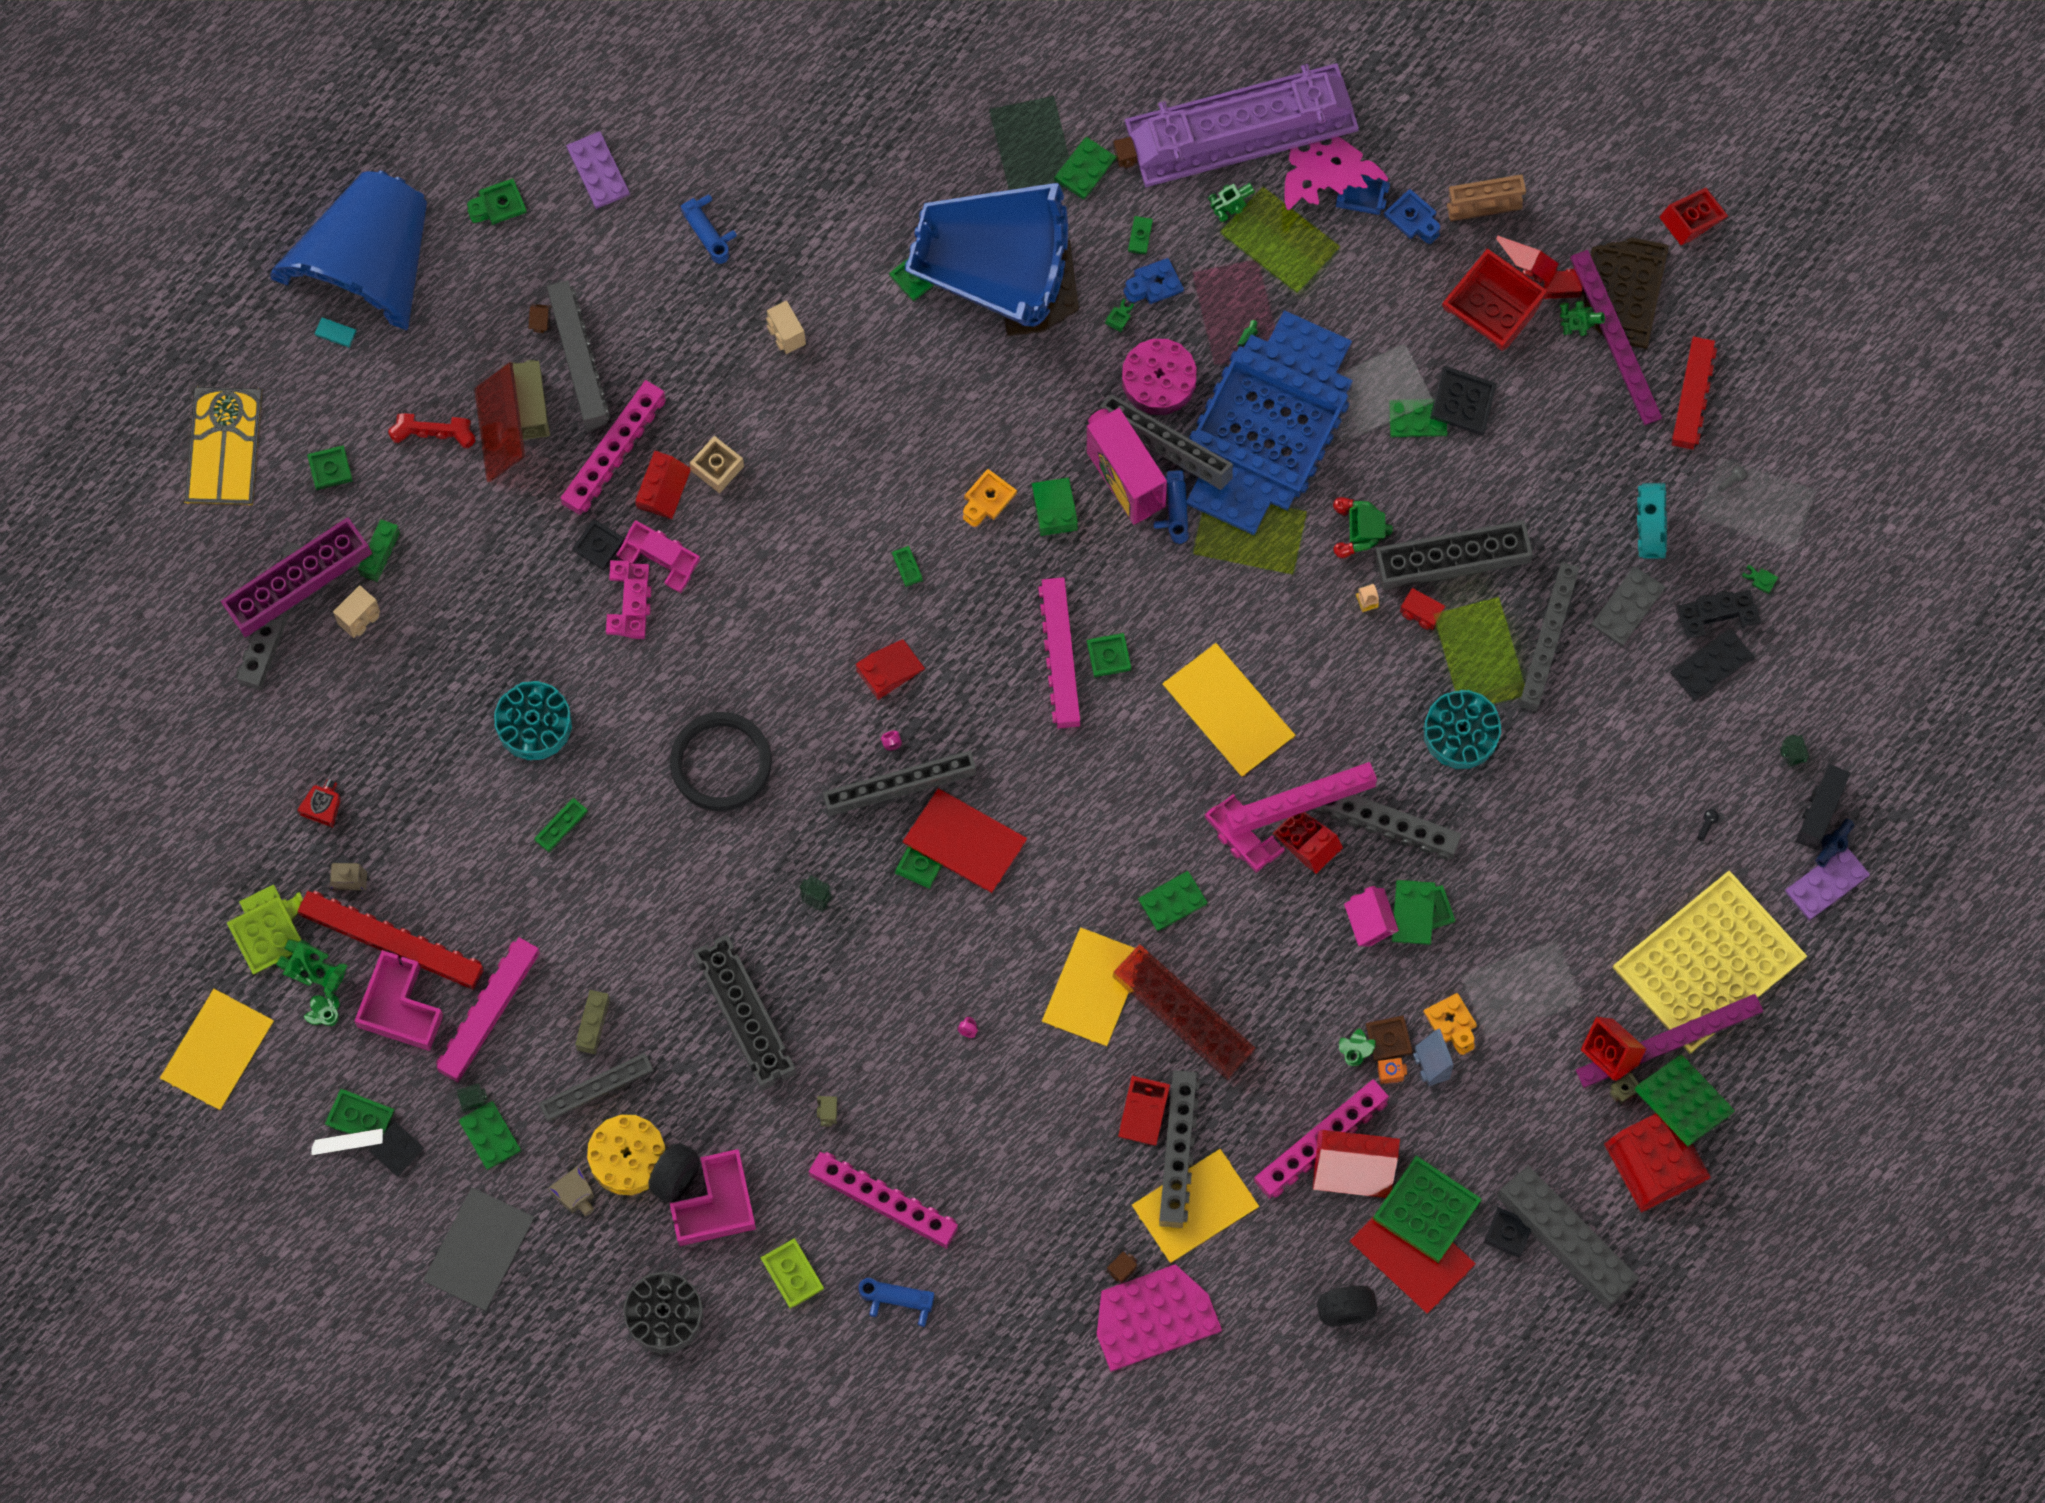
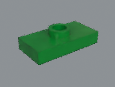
M1134 216L1128 252L1147 254L1153 219Z
M910 546L892 552L905 587L923 581Z

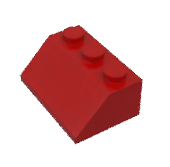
M654 451L635 500L636 507L673 519L691 468L673 456Z
M1596 1017L1581 1051L1611 1079L1617 1081L1639 1066L1646 1048L1614 1019Z

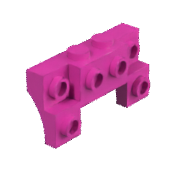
M636 520L630 527L621 548L616 554L617 558L629 561L630 564H635L640 554L670 570L671 572L664 583L679 593H682L691 579L692 572L700 562V556L684 548L679 541H672L663 532H656Z
M610 560L609 579L610 581L624 582L622 615L607 614L606 635L645 639L646 617L650 615L651 606L647 604L648 597H651L652 587L648 586L649 564H630L629 561Z
M1232 794L1225 801L1210 809L1205 814V819L1216 829L1220 842L1224 845L1227 844L1231 848L1230 852L1233 856L1245 861L1257 873L1267 863H1271L1281 855L1285 849L1277 843L1272 835L1262 843L1252 831L1234 837L1231 836L1225 822L1226 812L1243 806L1235 795Z

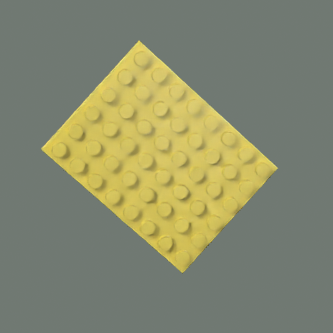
M1728 871L1614 964L1612 968L1662 1024L1670 1030L1756 993L1757 998H1759L1805 960L1807 955L1739 880ZM1714 1034L1683 1047L1691 1054Z

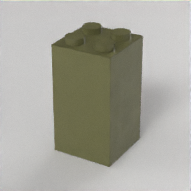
M527 360L525 363L517 364L511 362L502 366L509 426L513 441L550 436L540 362Z

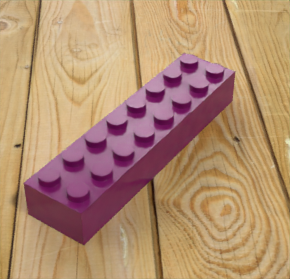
M347 517L220 602L246 638L370 556L372 552L349 517Z

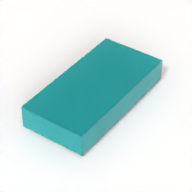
M321 318L314 334L320 338L350 348L357 331L334 321Z

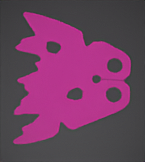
M1339 136L1331 138L1332 143L1327 146L1322 145L1320 141L1309 144L1310 149L1306 152L1300 151L1298 147L1290 150L1289 161L1297 167L1286 175V209L1290 210L1302 197L1308 203L1318 205L1317 190L1319 188L1325 190L1329 186L1341 195L1348 185L1367 188L1368 186L1361 174L1367 175L1374 180L1381 178L1384 181H1388V178L1372 161L1366 160L1361 162L1363 154ZM1318 151L1323 153L1321 156L1316 155ZM1338 157L1341 160V164L1335 165L1331 162V158ZM1304 180H1309L1312 186L1304 189L1302 183Z

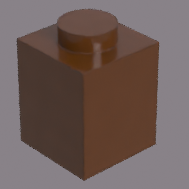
M1131 136L1113 141V149L1119 167L1130 168L1134 166V163H1137V154Z
M533 303L530 306L528 329H533V332L544 333V330L547 331L549 329L551 305Z
M1123 1251L1107 1267V1273L1119 1284H1122L1137 1270V1260L1130 1253L1126 1254Z

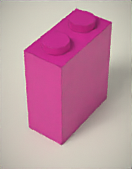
M1375 886L1366 888L1364 893L1356 894L1350 897V901L1344 903L1358 946H1372L1399 931L1384 888H1376Z

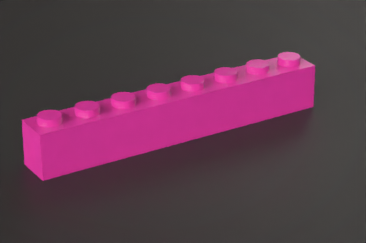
M1064 577L1042 579V586H1038L1039 598L1043 597L1044 604H1040L1041 616L1045 615L1046 622H1042L1043 633H1047L1048 640H1044L1045 651H1049V658H1046L1047 669H1051V676H1048L1049 687H1053L1050 701L1051 705H1055L1052 719L1053 723H1057V729L1079 727L1080 715Z
M1368 762L1226 812L1225 822L1231 836L1234 837L1376 787L1377 777L1371 763Z
M518 937L516 942L513 941L511 943L506 958L503 957L498 964V971L490 976L488 980L489 985L486 990L483 989L477 998L479 1001L469 1009L468 1018L465 1023L462 1022L457 1029L458 1034L455 1039L452 1038L447 1045L448 1050L437 1060L438 1072L457 1083L464 1075L540 954L539 948Z

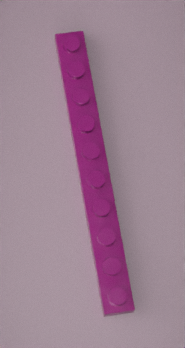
M1585 250L1572 255L1570 260L1591 307H1593V312H1603L1605 314V322L1599 324L1644 426L1661 420L1660 411L1589 251Z
M1756 993L1640 1042L1646 1048V1051L1639 1065L1763 1013ZM1594 1062L1576 1069L1583 1088L1610 1078Z

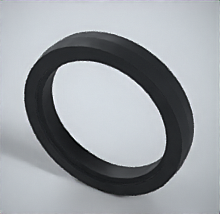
M730 712L708 713L692 720L676 737L670 757L672 778L681 794L700 808L719 812L738 809L754 800L764 789L772 764L770 747L761 730L747 718ZM725 726L742 731L752 739L760 755L759 769L754 780L743 791L732 796L711 797L704 795L694 789L683 774L682 758L687 745L697 734L712 727Z

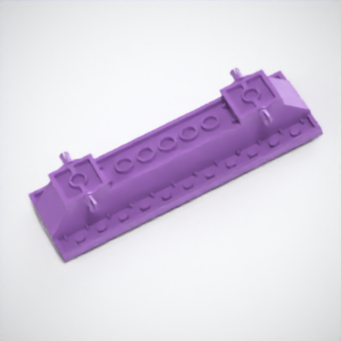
M1305 64V66H1301L1302 73L1167 108L1166 102L1163 101V105L1162 102L1158 104L1160 108L1158 111L1125 119L1129 137L1131 136L1135 147L1137 163L1145 187L1357 132L1359 127L1338 64L1310 70L1309 65Z

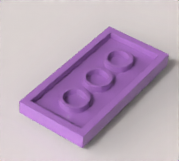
M600 131L566 145L596 209L630 195Z
M1847 847L1844 852H1838L1833 856L1826 867H1815L1788 887L1785 892L1810 921L1868 878L1870 874Z

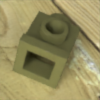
M1630 1072L1627 1076L1612 1084L1609 1093L1615 1102L1619 1101L1620 1104H1623L1638 1094L1634 1089L1639 1083ZM1625 1085L1628 1087V1090L1623 1091L1621 1087Z
M817 1096V1102L821 1105L817 1106V1118H820L821 1126L831 1127L832 1124H837V1097Z

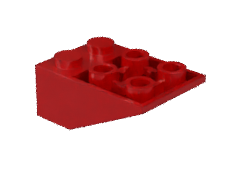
M1306 812L1289 817L1272 833L1293 855L1316 874L1343 849L1338 836Z
M1136 1076L1131 1077L1118 1137L1154 1146L1157 1145L1170 1092V1084Z

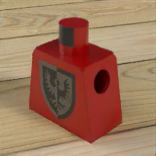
M327 779L323 788L314 785L297 810L299 815L333 828L341 800L339 794L334 792L337 783Z

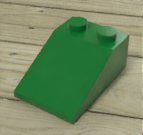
M1069 477L1032 483L1040 536L1078 531Z
M1407 880L1396 881L1394 918L1399 931L1392 934V942L1431 945L1435 883Z

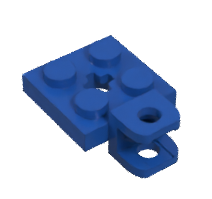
M1411 189L1384 212V216L1410 239L1417 234L1424 242L1432 244L1440 236V225L1434 219L1437 212ZM1413 211V217H1407L1406 212Z
M1169 258L1136 269L1134 271L1135 277L1126 281V287L1123 290L1129 303H1135L1146 297L1148 303L1152 304L1184 291V288ZM1156 278H1161L1163 280L1162 284H1159V282L1155 283Z

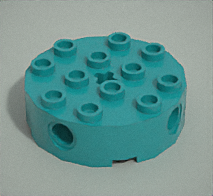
M1642 483V486H1638L1639 557L1643 559H1666L1667 498L1665 483Z
M540 681L522 682L510 689L499 699L494 712L495 729L503 747L514 756L525 760H542L556 754L567 743L572 730L571 712L564 696L552 685Z
M1470 690L1453 691L1440 696L1430 707L1423 726L1424 741L1430 754L1441 764L1454 769H1471L1484 763L1494 753L1501 735L1500 718L1494 704L1485 696ZM1464 727L1465 731L1460 732L1459 729Z

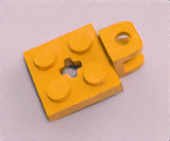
M987 469L964 495V499L968 503L963 509V520L972 527L978 526L986 515L994 520L1014 498L1017 490ZM986 492H995L994 498L987 497Z
M1458 993L1423 1010L1433 1030L1435 1031L1440 1028L1445 1043L1451 1040L1454 1048L1460 1055H1464L1475 1048L1474 1035L1471 1030L1476 1028L1477 1024ZM1447 1015L1454 1016L1453 1022H1450V1020L1446 1021L1445 1019Z

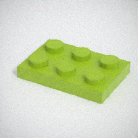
M795 1238L760 1257L789 1309L824 1290L823 1285Z

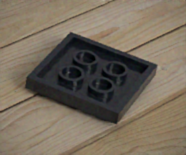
M1443 366L1430 418L1483 436L1497 383Z

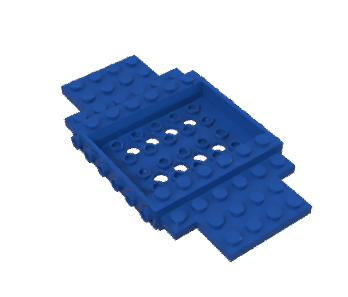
M1284 310L1268 342L1250 335L1244 348L1239 346L1237 352L1233 351L1229 360L1231 361L1229 367H1225L1221 377L1223 379L1221 383H1217L1213 393L1215 395L1213 399L1209 398L1205 406L1207 410L1204 415H1200L1197 421L1199 426L1196 431H1192L1189 437L1190 440L1233 464V478L1222 490L1198 478L1186 501L1187 505L1252 535H1255L1270 504L1288 511L1294 498L1300 497L1302 492L1305 493L1309 486L1307 481L1310 476L1313 477L1317 471L1316 464L1318 460L1322 461L1326 452L1324 448L1326 444L1330 445L1334 436L1332 432L1334 428L1338 429L1342 420L1340 416L1342 412L1346 413L1350 405L1347 393L1353 380L1338 374L1337 371L1352 341ZM1254 392L1257 395V399L1249 401L1246 398L1247 394ZM1266 400H1272L1274 407L1266 409L1263 403ZM1282 408H1289L1291 410L1290 416H1282L1280 413ZM1305 415L1308 418V422L1302 425L1298 423L1297 418ZM1233 424H1238L1241 427V431L1239 433H1232L1230 427ZM1248 433H1257V440L1250 441L1247 438ZM1266 440H1273L1275 446L1271 449L1264 446ZM1284 447H1289L1292 450V454L1287 457L1283 456L1281 450Z

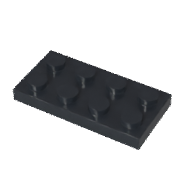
M1729 628L1674 668L1670 673L1695 702L1751 661L1754 655L1733 630Z

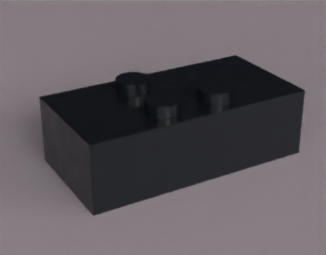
M1832 764L1828 765L1820 786L1816 785L1809 800V802H1812L1810 809L1806 807L1802 818L1805 820L1796 842L1816 851L1818 850L1851 774L1850 772Z

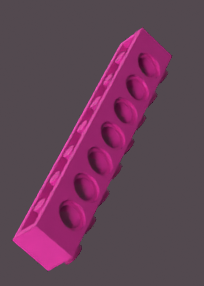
M647 380L643 382L561 496L562 505L579 515L583 511L587 512L591 506L590 501L594 496H599L602 491L601 486L604 482H608L611 479L613 469L615 467L618 468L622 464V457L626 452L629 453L632 450L636 437L640 438L645 430L644 426L647 422L651 423L655 417L654 412L657 408L661 409L665 404L666 399L663 390ZM645 402L651 403V405L648 407L642 406V404ZM634 417L640 418L637 422L631 421ZM623 432L630 433L628 436H621ZM614 446L619 447L617 451L610 450ZM602 461L609 462L606 466L599 465ZM591 476L598 477L595 481L589 480ZM580 491H587V494L584 496L578 495Z
M1374 1079L1371 1080L1255 1176L1254 1182L1269 1199L1273 1196L1277 1198L1283 1193V1187L1287 1184L1291 1186L1299 1179L1298 1175L1301 1172L1307 1173L1313 1168L1314 1165L1312 1163L1315 1162L1318 1131H1334L1332 1127L1340 1125L1343 1128L1341 1132L1355 1133L1358 1130L1357 1126L1362 1122L1366 1124L1373 1118L1372 1114L1376 1110L1380 1112L1388 1105L1389 1096ZM1365 1100H1369L1372 1103V1106L1368 1108L1364 1107L1362 1105V1102ZM1353 1112L1358 1117L1355 1120H1351L1347 1117V1114ZM1305 1149H1309L1313 1152V1155L1307 1157L1302 1152ZM1293 1161L1298 1164V1167L1291 1169L1287 1164ZM1275 1174H1281L1283 1176V1180L1275 1181L1273 1179V1176Z
M819 1152L809 1170L810 1177L946 1249L948 1248L958 1230V1224H956L953 1218L949 1216L944 1218L939 1215L936 1209L932 1207L927 1209L921 1205L922 1203L915 1198L910 1200L904 1196L905 1194L898 1189L892 1190L887 1187L885 1182L879 1179L877 1181L871 1179L868 1173L852 1169L853 1166L851 1164L835 1160L836 1157L828 1152L825 1154ZM830 1168L838 1169L835 1175H830L827 1172ZM847 1177L855 1178L853 1184H846L844 1181ZM870 1186L872 1191L870 1193H863L862 1188ZM882 1195H887L890 1199L883 1203L879 1201V1198ZM899 1204H904L907 1206V1209L899 1212L896 1210V1207ZM921 1213L924 1215V1218L921 1221H916L913 1218L914 1215ZM935 1222L941 1224V1228L938 1230H933L930 1226Z

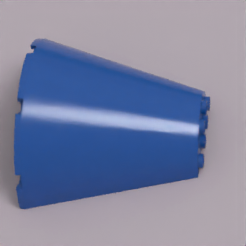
M384 171L362 172L275 265L270 275L271 280L287 286L291 276L303 277V275L326 281L364 297L365 301L377 309H384L383 315L389 324L407 330L427 207L424 194L405 184L404 179L400 177L393 178Z
M1052 183L924 203L923 210L919 214V224L914 232L917 239L916 242L910 245V256L905 263V271L1022 325H1039L1050 312V309H1047L1050 302H1055L1066 263L1065 260H1062V253H1064V250H1067L1068 217L1066 206L1061 204L1064 195L1060 185Z

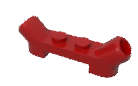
M401 413L397 415L396 424L388 429V434L395 443L402 442L411 434H417L421 438H427L428 435L436 436L438 439L454 437L463 448H470L476 440V436L470 431L471 421L459 417H452L451 424L418 422L414 414Z

